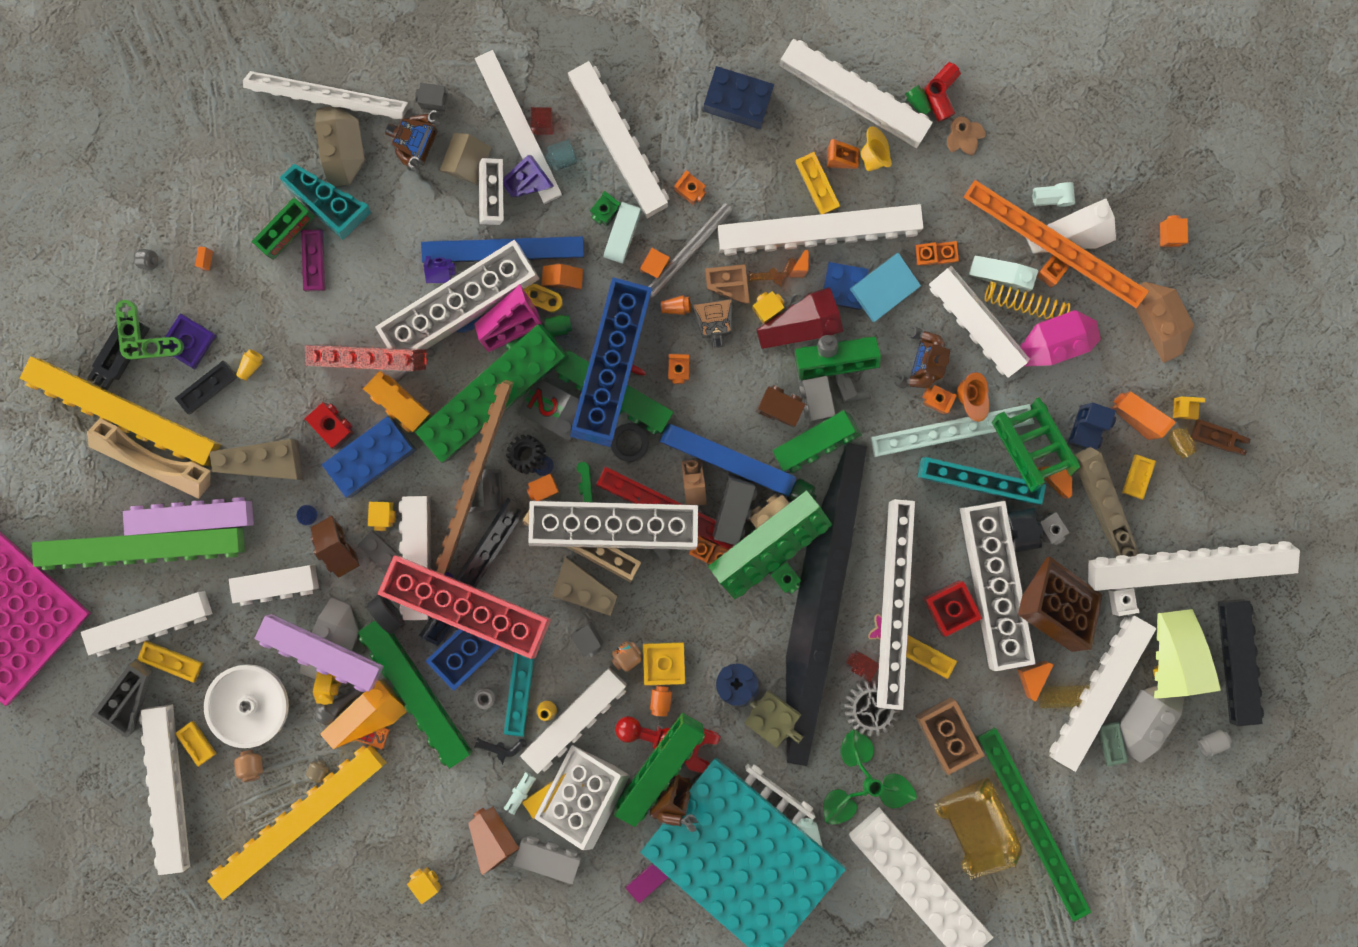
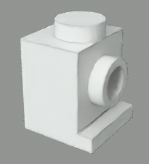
M1134 588L1108 590L1113 615L1123 616L1139 613ZM1125 596H1126L1127 603H1124V602H1123V598H1124Z

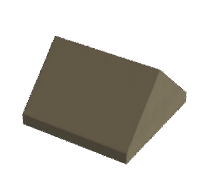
M453 133L439 171L478 185L479 162L482 158L489 157L492 147L470 134Z

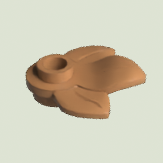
M965 117L955 118L951 123V133L947 138V146L950 152H955L960 148L966 154L974 155L978 147L977 140L986 136L985 130L979 123L970 122ZM961 123L964 125V129L962 131L959 129V125Z

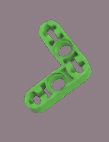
M121 300L117 303L116 318L120 352L123 357L136 360L177 356L183 352V342L175 337L141 340L136 304L129 300ZM126 304L131 307V311H128V318H133V321H123V318L127 319L126 312H122V308H125ZM127 324H131L134 327V333L129 336L124 333V327ZM163 341V345L167 346L172 345L173 341L174 344H178V348H175V352L172 349H163L161 342ZM152 342L158 347L155 354H150L147 351L148 344ZM131 345L134 348H141L142 352L135 351L131 356V353H127V349Z

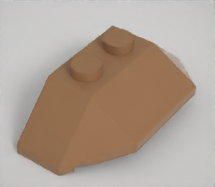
M1144 282L1140 285L1149 292L1135 309L1162 362L1165 363L1183 354L1194 324L1176 289Z

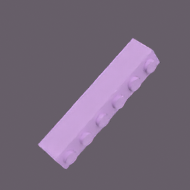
M245 497L232 498V502L225 503L224 499L212 500V504H204V501H192L190 506H184V502L171 503V507L165 508L164 504L151 505V509H144L143 506H130L129 511H123L124 536L254 525L252 501H245Z
M272 614L264 617L254 638L260 641L259 644L269 649L273 647L279 650L278 653L285 657L293 656L298 659V663L305 666L312 665L317 668L316 671L328 675V673L336 676L335 679L345 684L349 682L355 685L354 688L361 692H369L374 689L384 667Z

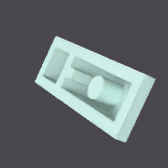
M974 256L968 276L988 282L993 281V283L996 282V284L1001 286L1004 284V287H1012L1014 290L1019 288L1020 292L1024 293L1027 291L1028 293L1033 289L1038 270L1017 263Z

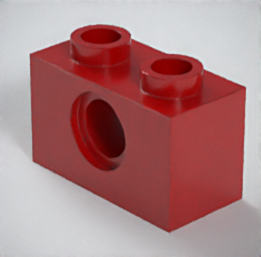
M322 402L304 419L332 449L337 450L355 434L351 429L353 426L347 419L344 418L342 420L338 415L339 410L332 403ZM333 419L335 427L329 430L327 424L329 420Z

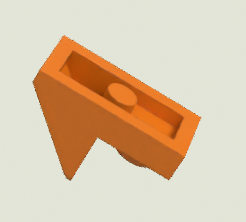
M1052 255L1037 273L1036 277L1052 288L1058 283L1070 265Z

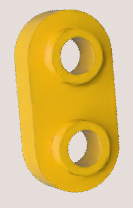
M531 284L524 289L534 306L550 313L558 312L562 308L563 301L558 293L538 284ZM537 292L538 296L531 298V293ZM550 300H556V305L550 306Z

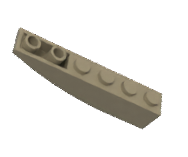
M1092 447L1075 454L1079 460L1080 468L1078 473L1116 557L1119 555L1137 556L1139 554L1102 454Z

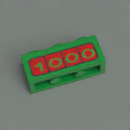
M293 197L251 242L266 256L274 260L315 216Z

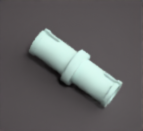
M528 772L524 773L517 787H514L512 796L506 806H504L506 811L509 810V813L515 815L523 799L527 798V793L536 777H531V774Z

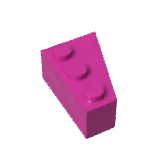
M519 284L475 323V328L479 341L487 352H490L527 334L537 324L542 325L536 307Z

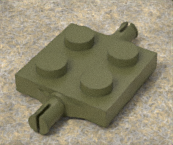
M770 690L760 700H754L749 704L752 707L751 713L744 723L770 744L778 748L781 742L788 736L798 744L800 743L803 736L794 730L795 724L801 716L798 711Z

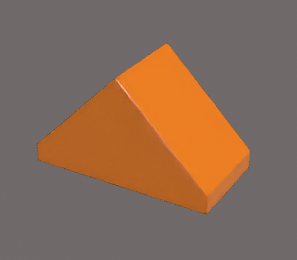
M832 139L827 149V168L857 169L859 164V148Z
M564 264L543 266L542 287L582 290L583 269Z
M1037 467V469L1040 470V471H1041V470H1044V469H1046V468H1049V467ZM1066 469L1044 478L1063 499L1072 496V476H1069Z
M1041 661L1018 669L1024 691L1029 699L1036 702L1053 664Z

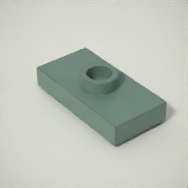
M1114 721L1102 724L1098 732L1106 766L1127 763L1128 759L1120 723Z

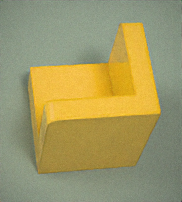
M1183 396L1174 398L1173 418L1197 420L1199 418V404L1205 403L1206 398Z

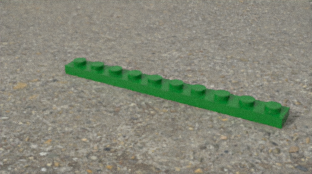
M994 727L977 736L1071 920L1074 922L1092 913L997 729Z

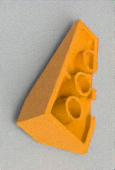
M384 679L378 680L374 689L364 692L321 733V736L332 749H336L394 724L407 713L404 707L405 704L396 696Z

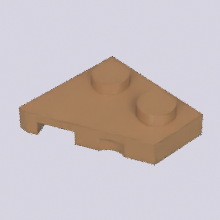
M745 264L705 268L707 290L746 305L750 303Z

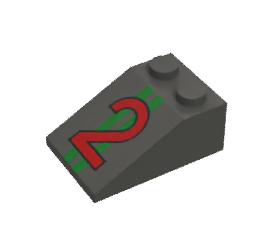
M541 380L531 388L518 413L571 442L574 437H570L579 399Z

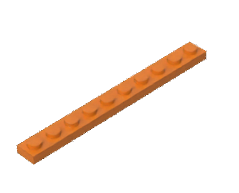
M974 180L964 195V198L1133 307L1137 308L1149 292L1141 285L978 181Z

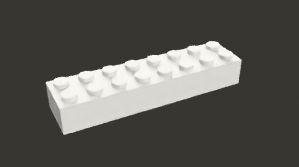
M513 240L380 323L375 328L395 361L404 364L491 310L519 284L525 289L540 278L520 245Z
M530 501L529 546L695 550L697 548L698 505Z
M997 501L959 508L978 611L982 617L980 622L989 669L1000 671L1035 664L1028 622L1018 615L1023 594L1006 502Z
M880 807L849 833L852 841L946 947H984L993 939L988 929Z

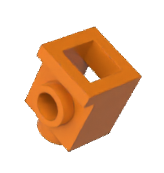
M687 170L674 186V191L692 205L696 201L701 202L706 195V185ZM691 184L696 187L692 191L688 189V186Z
M669 354L668 380L672 381V384H684L685 381H689V355ZM678 365L683 368L680 373L675 371V367Z
M932 385L931 388H926L922 396L925 399L923 405L945 415L949 413L957 395ZM937 394L942 396L941 402L936 400Z

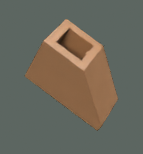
M702 460L681 461L686 505H707Z

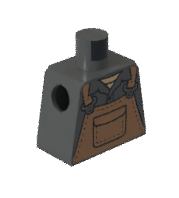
M726 299L693 304V312L702 338L711 337L713 348L724 347L723 335L731 334L732 300Z

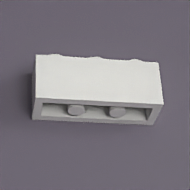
M482 158L479 162L480 224L500 225L504 221L503 159Z

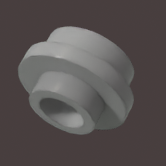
M487 688L480 689L475 694V704L481 709L490 708L495 702L494 693ZM482 695L488 696L487 702L482 701Z

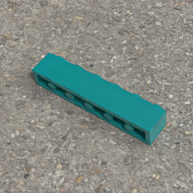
M928 457L921 458L917 478L1034 505H1042L1046 484H1043L1039 490L1031 493L1024 479Z

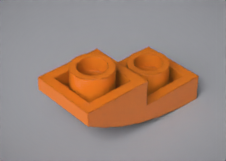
M957 241L915 245L918 266L959 262Z
M698 536L697 548L690 550L689 555L711 564L728 550Z

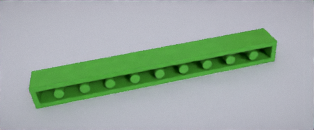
M244 528L32 542L33 567L42 566V570L55 569V565H62V569L76 568L75 564L82 563V567H95L96 562H103V566L116 565V561H123V565L137 564L136 560L144 559V563L157 562V558H164V562L177 561V557L184 556V560H197V555H205V559L218 558V554H225V558L238 557V553L245 552Z

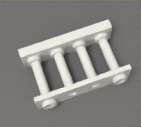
M749 764L745 766L746 771L750 773L745 779L748 785L751 786L756 778L766 785L760 794L767 800L772 791L782 797V800L776 807L781 813H783L789 803L799 809L792 820L794 824L800 822L806 815L811 819L815 818L812 811L813 807L805 801L800 803L763 775L764 771L755 764L753 766Z

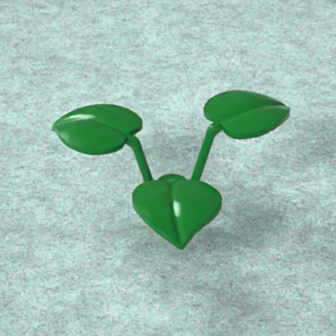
M857 730L848 732L841 744V758L849 767L858 764L859 768L866 775L867 778L863 782L864 791L849 795L841 789L830 791L823 803L825 823L832 825L840 824L851 819L857 810V804L851 799L852 797L867 796V794L874 797L880 796L882 803L889 808H899L917 799L912 785L899 774H887L883 779V784L881 781L873 778L862 765V763L869 762L873 757L874 747L871 740L865 735L860 734Z

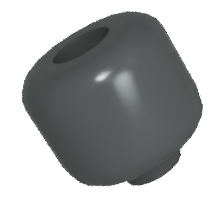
M139 249L135 253L134 262L140 269L153 270L158 264V256L153 250Z
M832 335L822 336L818 341L819 354L826 358L835 356L838 352V340Z

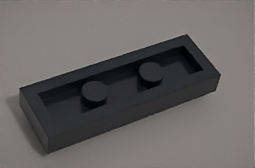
M221 361L175 397L183 410L190 415L234 381L237 375L226 361Z

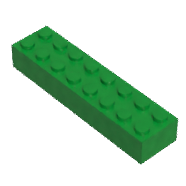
M537 324L417 429L415 433L441 463L447 462L481 433L485 422L488 423L490 418L488 410L491 403H495L497 396L494 393L498 383L501 384L505 380L514 382L504 410L505 412L568 357L567 353L543 325Z

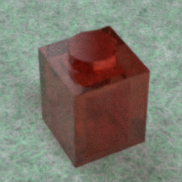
M531 107V129L533 134H554V114L552 108Z

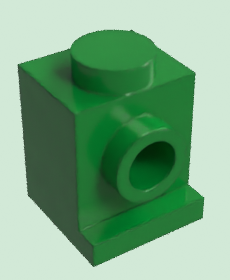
M604 191L590 210L591 219L598 225L604 224L607 227L618 213L621 203ZM602 206H606L608 210L606 212L600 211V208Z
M786 561L777 570L769 573L784 593L789 591L792 594L800 587L798 583L801 579ZM789 575L791 581L785 583L783 581L784 576Z

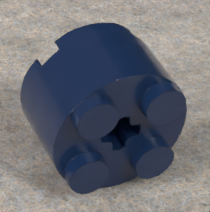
M730 664L722 668L716 680V689L720 698L734 707H745L757 698L760 691V682L757 675L746 665ZM737 681L743 684V686L739 687L738 690L734 687V684H737Z

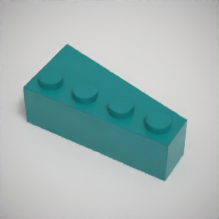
M293 164L279 177L283 185L342 240L372 213L369 205L358 201L350 194L342 192L332 184L326 183L296 164Z

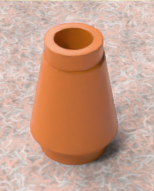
M682 295L661 301L662 313L678 315L691 313L690 297Z

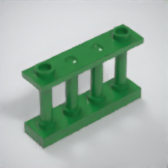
M1040 397L1036 398L1031 404V410L1012 418L1007 417L1004 411L997 414L991 422L1031 493L1040 489L1045 483L1044 478L1065 469L1069 476H1072L1079 470L1078 458L1071 452L1050 416L1048 407L1042 402ZM1036 417L1041 426L1040 428L1023 435L1017 434L1013 427L1014 425ZM1046 434L1051 445L1032 453L1026 450L1025 442ZM1053 452L1057 453L1061 460L1060 463L1041 471L1037 469L1034 460Z

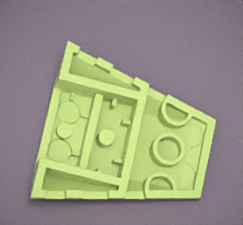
M1193 609L1158 613L1157 641H1159V651H1156V660H1159L1158 672H1155V681H1158V691H1155L1154 698L1190 696L1221 691L1208 644Z

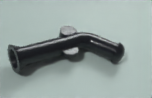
M478 737L474 748H481L498 754L497 757L503 765L505 757L516 755L527 746V743L524 739H519L513 747L508 749L505 748L502 742L495 745Z

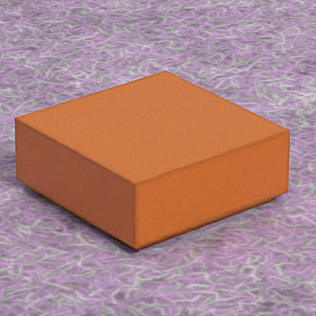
M199 246L195 266L202 270L210 271L213 251Z

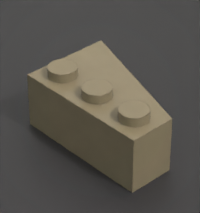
M566 556L552 596L611 616L618 594Z

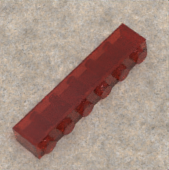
M330 344L305 345V366L420 371L426 370V349Z

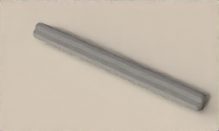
M725 203L663 269L659 278H655L648 286L652 288L651 298L663 288L718 228V225L732 213V208Z

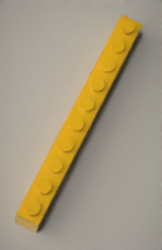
M30 356L19 378L26 381V386L38 390L41 388L45 390L44 394L55 399L60 397L63 399L62 403L68 406L75 407L77 405L82 408L81 412L93 416V414L100 416L99 419L117 424L123 432L130 433L132 431L137 434L136 438L145 442L151 440L155 442V447L165 451L168 448L173 451L172 455L181 459L187 457L192 460L191 462L202 467L203 465L211 466L210 452L219 450L221 446L218 442L112 392L104 390L42 359Z
M363 745L354 753L356 756L350 761L347 758L338 766L340 770L335 775L331 772L323 778V785L319 788L317 785L311 788L306 793L308 797L302 801L300 798L290 807L293 810L288 814L284 811L274 819L277 822L274 826L267 825L259 832L261 836L256 841L252 838L243 845L244 851L240 854L236 851L227 859L229 863L225 867L221 864L211 872L213 877L208 880V883L221 899L224 900L383 767L387 762L371 745L367 748Z

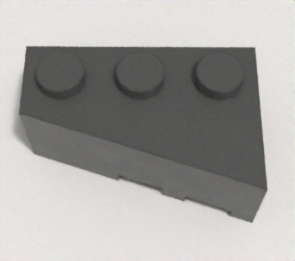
M727 473L726 480L729 481L726 491H723L722 494L723 501L720 510H718L713 538L736 545L739 543V540L744 539L746 529L743 527L745 521H749L751 515L750 503L755 501L757 490L752 481Z
M135 659L126 667L92 715L128 738L135 731L153 670Z

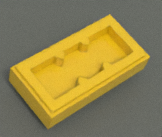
M1137 454L1134 455L1122 493L1143 500L1156 461Z
M194 720L175 733L198 767L217 754Z

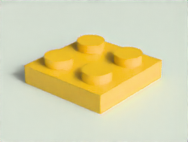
M684 642L643 643L644 685L685 684Z

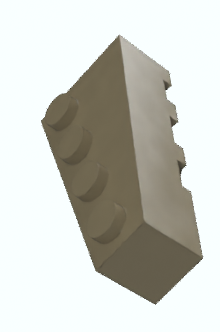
M287 439L210 452L212 472L304 480L298 440Z

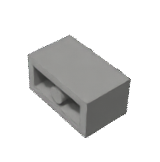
M827 376L802 381V386H799L801 398H805L806 406L803 409L805 418H809V422L834 416L835 410Z

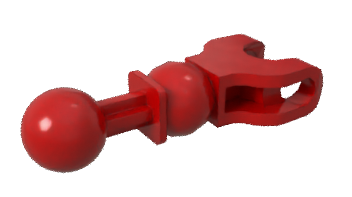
M632 716L621 718L615 727L616 735L621 741L631 743L641 739L652 742L653 749H656L670 730V728L661 729L660 726H657L656 731L641 727L640 722ZM705 728V737L700 745L697 744L693 749L690 759L684 761L690 770L703 773L710 765L708 761L698 757L699 748L704 744L716 745L721 738L717 732Z

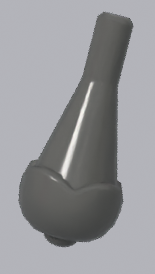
M354 689L347 695L334 699L333 704H318L314 712L315 720L323 725L331 724L352 700L363 694V692Z

